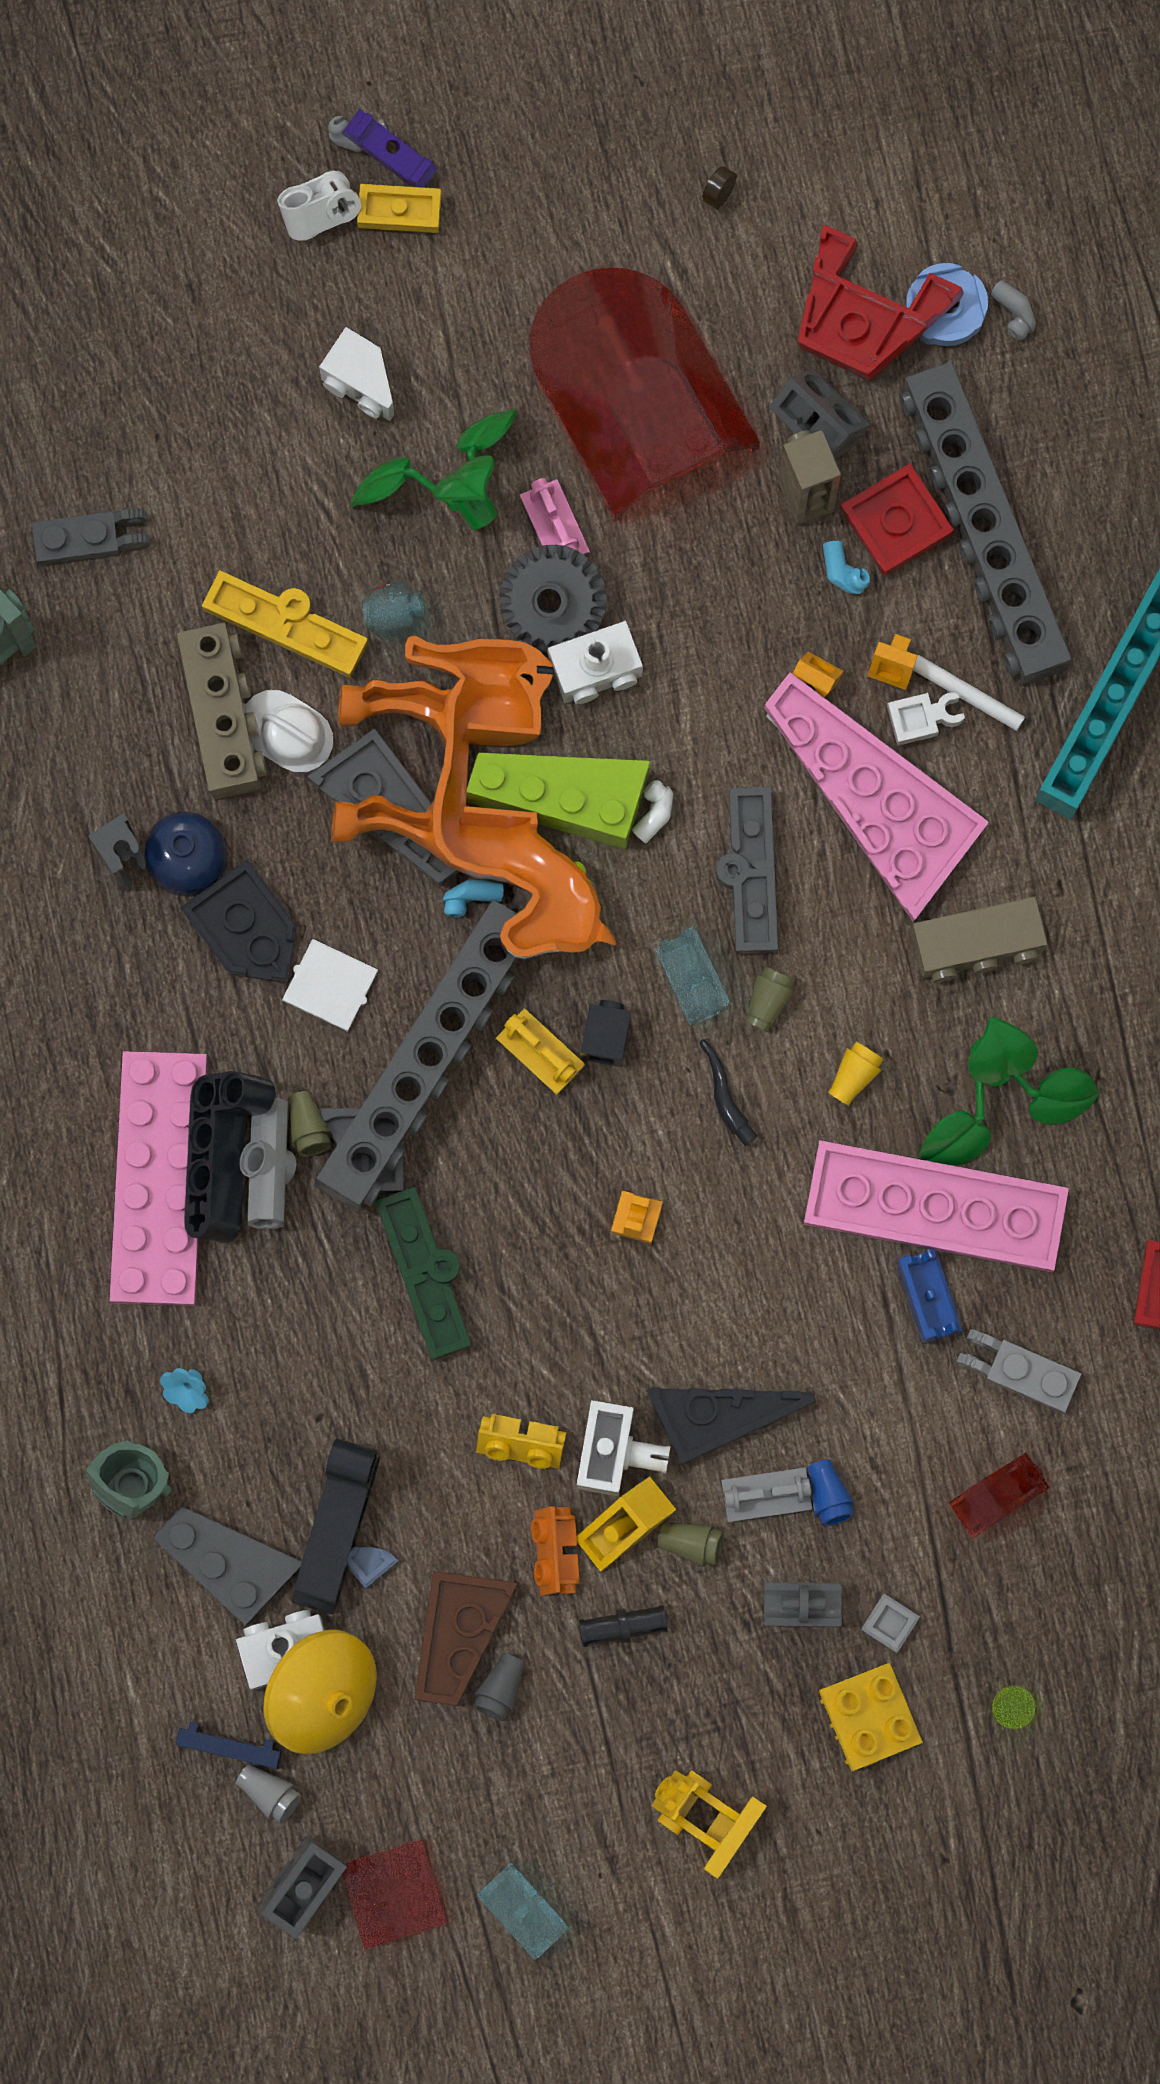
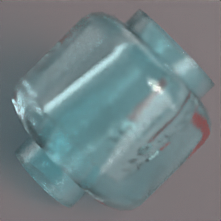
M400 581L373 587L369 591L368 599H363L362 601L363 615L368 631H375L376 635L382 639L415 633L419 625V618L425 617V606L421 593H413L412 588L406 582Z

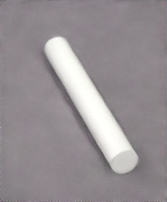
M918 655L913 671L950 693H958L959 698L1018 731L1025 716Z

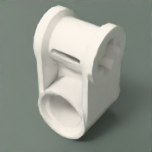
M329 171L301 185L289 187L279 195L277 200L289 236L298 241L311 239L325 230L351 221L358 215L361 209L360 198L356 192L350 189V182L345 174L340 171ZM331 182L335 184L337 191H334L330 184ZM338 203H341L345 210L344 212L340 210Z

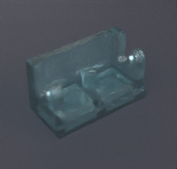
M691 926L683 930L681 936L671 941L669 939L663 940L659 944V949L655 950V953L689 1025L692 1026L727 1010L729 1006L728 996L695 927Z
M512 1863L476 1895L534 1960L542 1955L570 1928Z

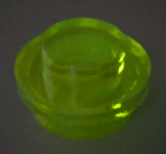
M1008 1686L1001 1689L995 1695L992 1702V1713L1001 1726L1008 1729H1019L1026 1726L1032 1720L1035 1714V1702L1032 1695L1026 1689L1019 1686Z

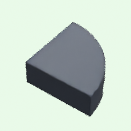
M371 1546L351 1548L346 1566L367 1589L399 1561L386 1550Z

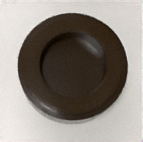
M724 166L719 167L712 174L704 188L703 202L715 209H719L730 196L737 180V174Z

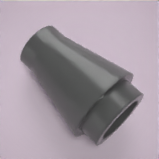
M502 1653L499 1662L475 1692L474 1696L477 1699L473 1707L486 1716L505 1721L507 1714L513 1713L522 1671L526 1665L525 1662L513 1655Z

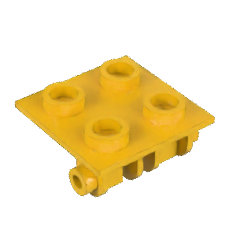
M890 1663L819 1690L822 1698L820 1702L825 1705L832 1722L829 1725L831 1728L834 1727L837 1735L834 1737L840 1742L847 1759L845 1764H849L851 1772L923 1743Z

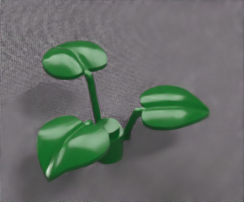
M515 408L496 412L477 420L466 428L459 437L456 447L460 452L467 451L469 461L454 471L453 474L443 478L437 485H434L414 468H409L411 465L409 458H396L376 467L363 479L354 493L351 507L354 510L356 505H366L382 500L395 492L406 478H413L430 490L436 500L444 501L452 512L458 510L472 530L488 525L498 514L497 508L486 493L487 483L494 470L495 461L490 455L476 456L479 450L491 447L506 433L518 411Z
M990 1017L982 1037L972 1045L967 1067L976 1084L975 1116L972 1117L966 1111H957L943 1118L928 1134L920 1149L919 1158L920 1160L957 1166L975 1160L986 1150L991 1140V1133L986 1125L980 1124L985 1116V1083L990 1086H1001L1010 1080L1012 1076L1029 1096L1034 1097L1028 1107L1030 1116L1034 1120L1048 1125L1062 1124L1082 1115L1095 1102L1100 1090L1090 1075L1076 1068L1056 1070L1041 1081L1039 1089L1033 1088L1021 1074L1028 1072L1037 1061L1038 1049L1035 1042L1020 1028L1001 1019Z

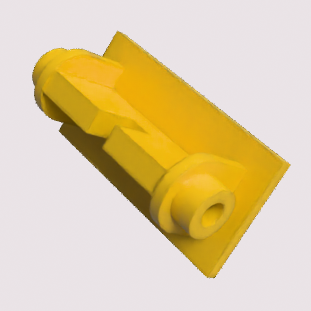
M525 1008L518 1015L514 1014L504 1025L506 1028L496 1037V1040L556 1095L585 1066L573 1052Z
M493 1413L491 1417H482L476 1453L485 1454L488 1458L498 1461L511 1459L526 1462L528 1465L538 1469L560 1468L566 1432L558 1431L559 1426L530 1421L527 1435L519 1434L521 1419Z

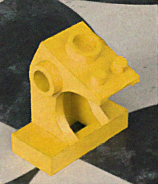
M675 1770L671 1777L665 1778L660 1783L655 1792L656 1799L651 1806L661 1813L657 1821L673 1833L679 1835L682 1829H684L714 1850L703 1870L718 1879L767 1806L752 1796L739 1814L708 1793L712 1784L692 1770L687 1777ZM698 1797L720 1812L706 1833L685 1819Z

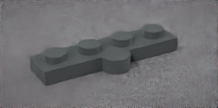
M771 787L729 788L731 853L724 855L718 861L716 877L722 886L733 889L736 954L777 953L778 936Z

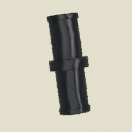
M663 1605L631 1612H625V1609L615 1610V1615L578 1620L583 1647L620 1640L621 1644L630 1642L632 1637L668 1632Z

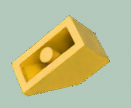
M648 1477L622 1495L577 1535V1543L601 1572L657 1528L676 1511V1508L652 1478Z

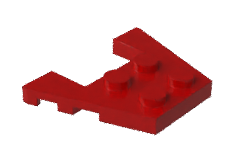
M824 225L821 229V243L818 257H815L814 276L810 294L807 295L798 344L800 349L871 381L962 298L964 294L961 286L929 273L911 306L907 308L841 278L840 276L857 249L858 244L855 238Z

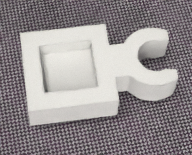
M928 693L889 702L887 709L897 746L938 736L937 724L939 723L948 727H956L962 724L965 719L964 713L953 716L949 715L945 710L948 704L958 702V693H947L939 699L938 703L931 704Z

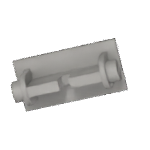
M806 1467L721 1480L728 1522L812 1510L809 1478L807 1479Z

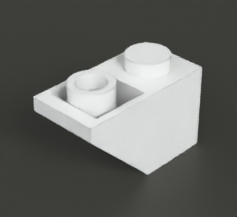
M345 327L319 366L321 380L324 381L323 386L340 398H343L346 394L359 402L357 404L359 409L370 417L377 419L379 416H382L391 421L394 416V408L381 349Z

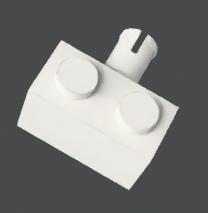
M626 621L548 648V660L553 665V673L564 703L574 701L575 704L587 703L597 698L600 691L611 687L615 691L624 690L635 685L637 678L642 677L643 665Z
M591 1400L577 1479V1489L619 1497L623 1470H628V1466L660 1471L666 1474L668 1461L654 1459L651 1456L668 1459L670 1446L665 1447L633 1441V1436H629L633 1407Z
M308 1609L285 1616L286 1624L270 1629L268 1622H264L243 1629L245 1636L236 1639L250 1690L254 1691L267 1687L273 1670L289 1649L307 1636L325 1630L319 1614L311 1616Z

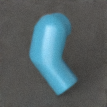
M830 541L823 544L828 580L848 594L862 593L870 584L869 573L864 568L860 570L846 564L842 541Z
M466 880L445 893L442 900L445 903L444 913L448 917L459 918L466 914V903L471 901L492 902L494 899L497 902H501L503 884L502 882Z

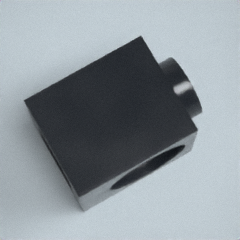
M600 1000L599 1005L590 1004L581 1048V1060L622 1067L631 1021V1011L624 1010V1004L610 1000Z

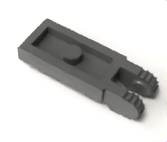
M137 508L121 510L116 513L110 511L31 522L36 562L38 566L115 556L120 555L119 552L148 547L151 544L150 535L134 533L117 538L116 530L117 527L145 523L147 521V512L145 509Z

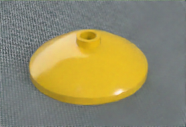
M324 1630L302 1639L281 1658L273 1670L264 1696L265 1722L270 1734L278 1743L295 1753L316 1754L340 1744L357 1729L371 1706L377 1683L375 1660L365 1643L345 1631Z

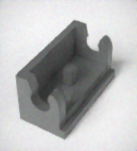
M124 813L88 835L98 857L121 891L131 886L127 872L123 871V862H129L132 858L137 861L138 867L142 871H146L147 866L144 856L139 850L135 834Z

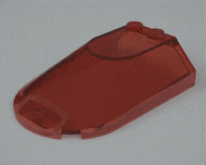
M625 268L593 269L573 276L563 282L548 295L540 306L530 333V359L534 375L614 522L622 519L623 514L649 491L726 452L750 449L751 452H754L760 448L758 437L684 308L674 294L654 278Z

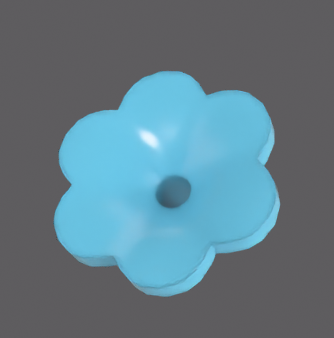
M177 1368L173 1373L166 1372L161 1376L160 1384L164 1388L163 1396L169 1403L177 1404L186 1413H193L196 1408L204 1409L208 1405L209 1398L205 1394L206 1385L198 1371L191 1369L187 1372L184 1369Z

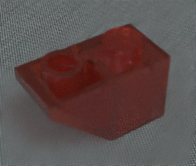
M1026 1452L950 1501L949 1504L973 1539L1050 1487L1043 1478L1038 1466L1033 1463Z

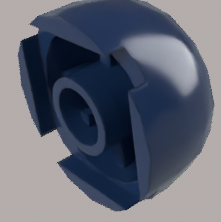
M181 811L169 814L153 826L146 838L144 859L148 873L159 886L172 895L190 897L200 894L214 884L226 870L228 852L223 834L212 821L198 813Z

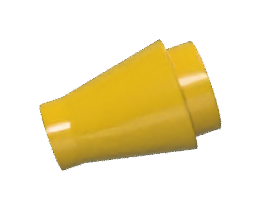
M856 1041L851 1049L846 1048L835 1080L828 1093L849 1106L853 1099L882 1071L879 1066L884 1059Z

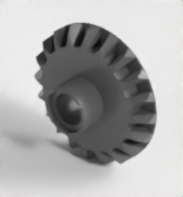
M543 545L522 554L512 563L504 575L499 592L501 599L500 610L505 618L506 626L511 629L517 639L544 652H548V648L597 631L606 611L607 593L605 583L598 568L581 552L563 545ZM545 589H553L559 593L561 605L558 610H550L544 606L542 594Z

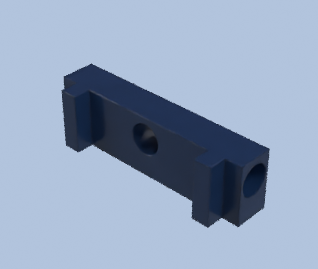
M191 1721L188 1730L179 1728L175 1744L177 1746L274 1769L279 1768L282 1752L274 1750L275 1741L265 1739L264 1747H258L199 1733L201 1724Z

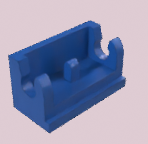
M929 1249L925 1253L914 1257L908 1255L899 1258L896 1266L921 1343L926 1344L963 1332L937 1251Z

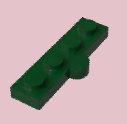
M412 1187L376 1200L377 1208L431 1360L434 1361L472 1347L449 1284L459 1275L461 1269L459 1259L451 1250H437L416 1188Z

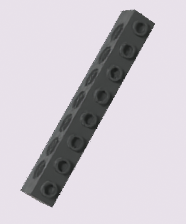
M952 361L906 377L903 393L899 394L902 408L907 417L912 415L918 427L917 430H914L916 443L922 454L928 452L933 465L929 467L932 483L937 491L942 489L948 502L944 504L946 518L952 528L958 527L962 537V541H959L962 558L966 565L972 563L978 577L973 580L975 590L981 602H988L992 615L988 617L994 637L996 639L1002 638L1007 653L1003 654L1010 676H1017L1022 687L1068 670L1072 660ZM935 407L942 408L949 417L945 420L937 421L932 419L927 411ZM948 444H954L962 449L963 455L952 458L947 456L942 448ZM963 481H970L977 486L978 492L972 495L963 494L958 489L957 484ZM977 518H985L991 522L993 529L988 532H980L974 528L972 521ZM992 555H1000L1006 559L1008 566L1004 569H994L988 564L987 558ZM1008 592L1017 593L1022 598L1023 604L1017 607L1008 606L1004 603L1002 595ZM1024 629L1031 630L1037 635L1038 641L1030 645L1024 644L1018 639L1017 632Z
M494 899L492 900L315 1181L316 1188L357 1213L364 1203L370 1207L372 1206L384 1186L378 1182L384 1170L388 1168L393 1171L406 1151V1149L400 1146L408 1132L414 1136L418 1133L428 1114L422 1111L431 1097L438 1101L450 1081L444 1075L452 1062L460 1066L472 1046L466 1041L474 1028L481 1032L494 1011L488 1005L496 993L503 997L515 978V975L510 973V970L517 959L522 962L526 961V959L514 957L502 945L500 939L504 923L517 913ZM489 946H498L505 952L506 958L500 962H492L486 958L484 949ZM468 980L478 981L483 986L484 993L476 997L469 996L463 991L462 984ZM448 1014L455 1015L461 1020L463 1027L457 1031H448L442 1027L440 1018ZM424 1049H432L439 1054L441 1061L435 1066H426L420 1062L418 1053ZM401 1084H411L417 1089L419 1096L413 1101H404L398 1097L396 1088ZM379 1119H389L396 1125L397 1131L391 1136H381L375 1131L373 1124ZM357 1154H367L373 1159L375 1166L370 1171L361 1172L353 1167L351 1159Z

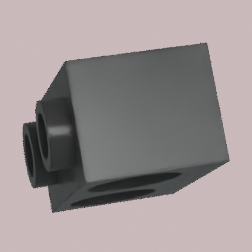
M814 369L791 377L769 406L795 434L805 430H809L811 434L822 430L834 459L846 455L870 426Z

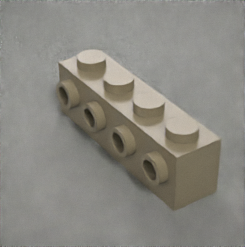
M225 622L177 633L210 794L214 800L263 790L261 777L267 776V768L262 751L255 752L252 737L259 736L255 713H247L244 698L251 697V691L246 672L239 674L236 659L243 658L238 633L231 634Z

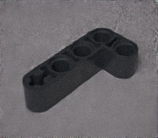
M228 1071L203 1075L192 1086L184 1215L186 1232L192 1238L230 1243L234 1241L240 1232L244 1176L240 1169V1157L245 1148L246 1117L262 1115L271 1109L276 1093L275 1086L269 1078Z
M338 1438L334 1440L325 1471L326 1483L295 1584L292 1603L332 1615L335 1613L348 1571L346 1565L351 1548L355 1547L380 1461V1453L377 1449Z

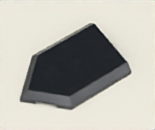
M248 859L180 907L181 911L229 975L288 983L297 925Z

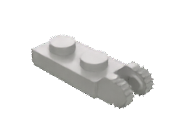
M970 1329L967 1339L973 1344L987 1348L997 1354L992 1366L975 1356L960 1353L957 1360L959 1365L985 1376L986 1381L1063 1414L1066 1412L1081 1373L1006 1340L1001 1342L992 1336Z

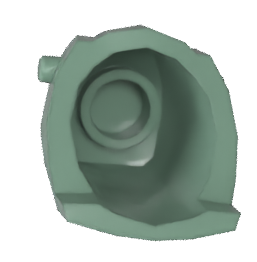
M129 1440L114 1443L102 1450L86 1469V1478L89 1480V1485L95 1497L108 1510L125 1520H132L141 1515L149 1507L154 1506L162 1494L168 1496L172 1491V1488L167 1485L169 1472L165 1470L163 1462L153 1450L140 1444H133Z

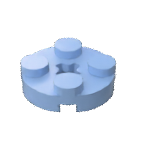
M953 263L936 264L924 269L912 283L907 294L905 307L909 308L929 273L961 286L964 294L957 302L958 306L953 308L952 313H945L919 336L920 340L929 345L936 344L939 346H954L968 341L981 330L988 309V296L982 281L975 274L972 276L969 272L962 270V266Z

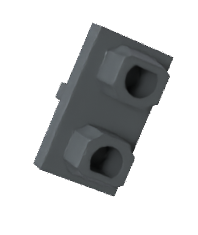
M764 1582V1626L842 1627V1583Z

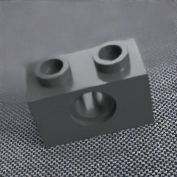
M307 1834L258 1903L257 1907L260 1914L297 1939L347 1868L344 1860Z

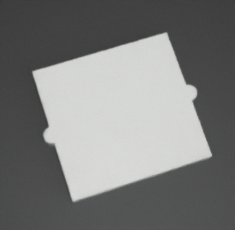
M312 939L300 965H296L293 968L295 975L282 1001L349 1032L360 1007L367 1004L366 995L378 973V969Z

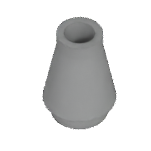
M252 1763L248 1764L241 1771L235 1783L243 1789L269 1821L275 1819L279 1823L285 1822L297 1808L302 1797L295 1791L296 1785L267 1773Z

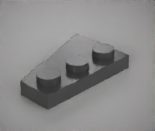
M181 1507L152 1537L245 1626L300 1570L302 1564L300 1560L184 1507Z

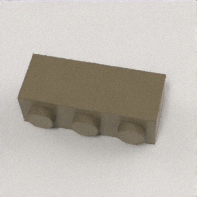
M809 430L798 432L789 437L786 444H783L778 478L779 486L794 522L798 526L834 512L841 474L822 430L812 434Z
M1036 896L913 923L910 931L922 980L932 978L934 983L955 979L958 977L957 972L972 968L974 974L990 972L999 968V962L1013 959L1015 965L1030 963L1038 960V954L1043 953L1047 946Z

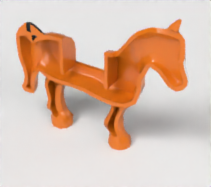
M410 636L405 643L406 662L420 667L436 669L458 677L460 680L454 688L441 690L435 684L424 679L405 683H387L374 679L369 680L363 687L341 685L338 702V725L354 727L365 718L385 713L409 715L426 722L438 731L445 748V757L434 801L425 813L404 809L378 795H371L358 804L335 801L332 816L331 842H349L357 835L373 830L392 831L416 842L437 857L447 867L477 879H493L505 882L531 893L532 897L526 907L506 921L500 933L502 945L514 957L526 959L551 952H581L588 949L595 942L616 945L614 936L599 919L601 906L595 889L585 872L569 857L557 851L537 833V812L466 806L469 744L515 746L534 741L540 735V699L552 679L553 665L538 649L526 642L513 640L476 639L458 644L437 645L427 642L418 636ZM523 677H529L533 679V684L531 685L529 681H527Z

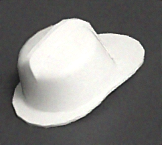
M265 690L254 695L246 703L247 713L254 712L257 720L259 736L252 737L257 752L262 751L265 757L292 772H309L319 768L328 759L333 748V732L328 721L319 712L291 694L280 690Z

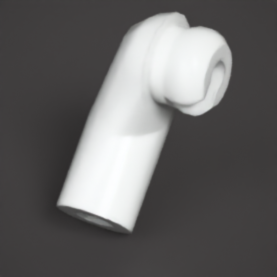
M659 780L652 781L645 788L644 796L651 802L650 811L632 829L636 836L646 844L669 821L671 816L673 792L669 786L665 787Z

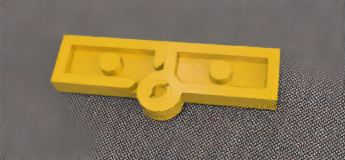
M219 570L202 604L203 611L350 679L369 643L368 638L316 614H310L311 605L309 597L300 589H288L277 597Z

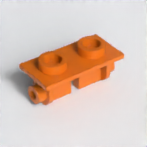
M555 1506L535 1510V1518L531 1523V1535L537 1546L534 1579L539 1586L540 1596L555 1593H576V1585L580 1584L578 1554L563 1555L562 1547L577 1546L575 1515H571V1507L555 1508Z

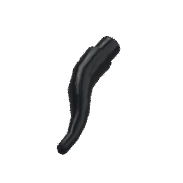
M702 1039L699 1045L707 1054L713 1072L714 1100L719 1116L732 1135L735 1134L744 1146H747L758 1135L748 1124L749 1120L733 1101L722 1062L709 1043Z

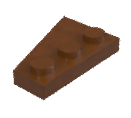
M433 1571L414 1700L458 1706L518 1583Z

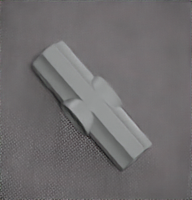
M275 1098L271 1109L267 1113L252 1116L251 1142L245 1146L240 1157V1169L245 1176L249 1177L248 1226L256 1229L284 1227L285 1185L293 1178L296 1170V1158L291 1151L287 1150L288 1101Z

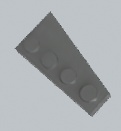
M375 728L307 776L312 784L333 801L358 804L371 795H378L404 809L424 813L431 805L430 801ZM387 830L372 831L438 886H441L459 873V871L447 867L428 850L405 836Z

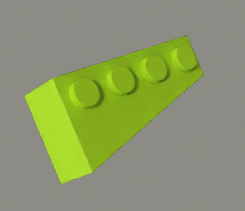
M478 753L466 790L467 803L482 808L537 812L539 825L626 850L650 773V761Z

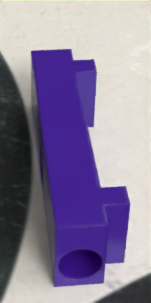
M359 109L342 134L410 187L424 188L438 168L432 165L428 158H423L375 121L371 114ZM388 142L394 143L397 146V153H389L386 149V144Z

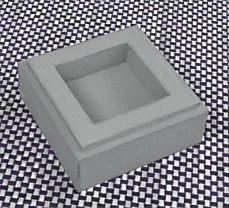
M883 1594L861 1628V1631L897 1654L920 1616L886 1594Z

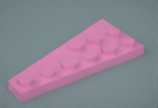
M789 673L764 705L765 711L907 915L914 922L989 822L792 673Z

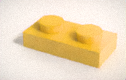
M360 184L359 198L361 200V209L357 218L358 228L439 233L441 189Z

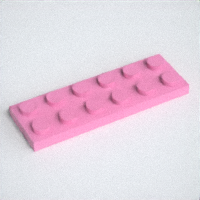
M123 1051L110 1284L111 1303L196 1306L199 1239L192 1238L187 1234L184 1215L190 1095L194 1082L199 1077L207 1075V1054Z
M819 1140L803 1225L1053 1273L1069 1188Z

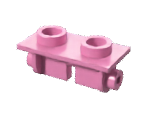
M541 478L531 483L532 490L520 494V498L541 545H563L573 548L584 555L590 553L558 480L547 483L546 478Z

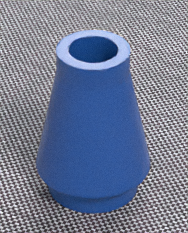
M829 1459L822 1460L808 1466L807 1470L810 1476L815 1518H820L822 1526L836 1525L852 1518L855 1515L852 1508L855 1502L835 1471L832 1461Z

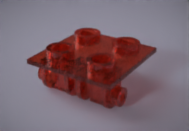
M422 1839L346 1863L347 1868L342 1873V1877L364 1950L447 1923Z

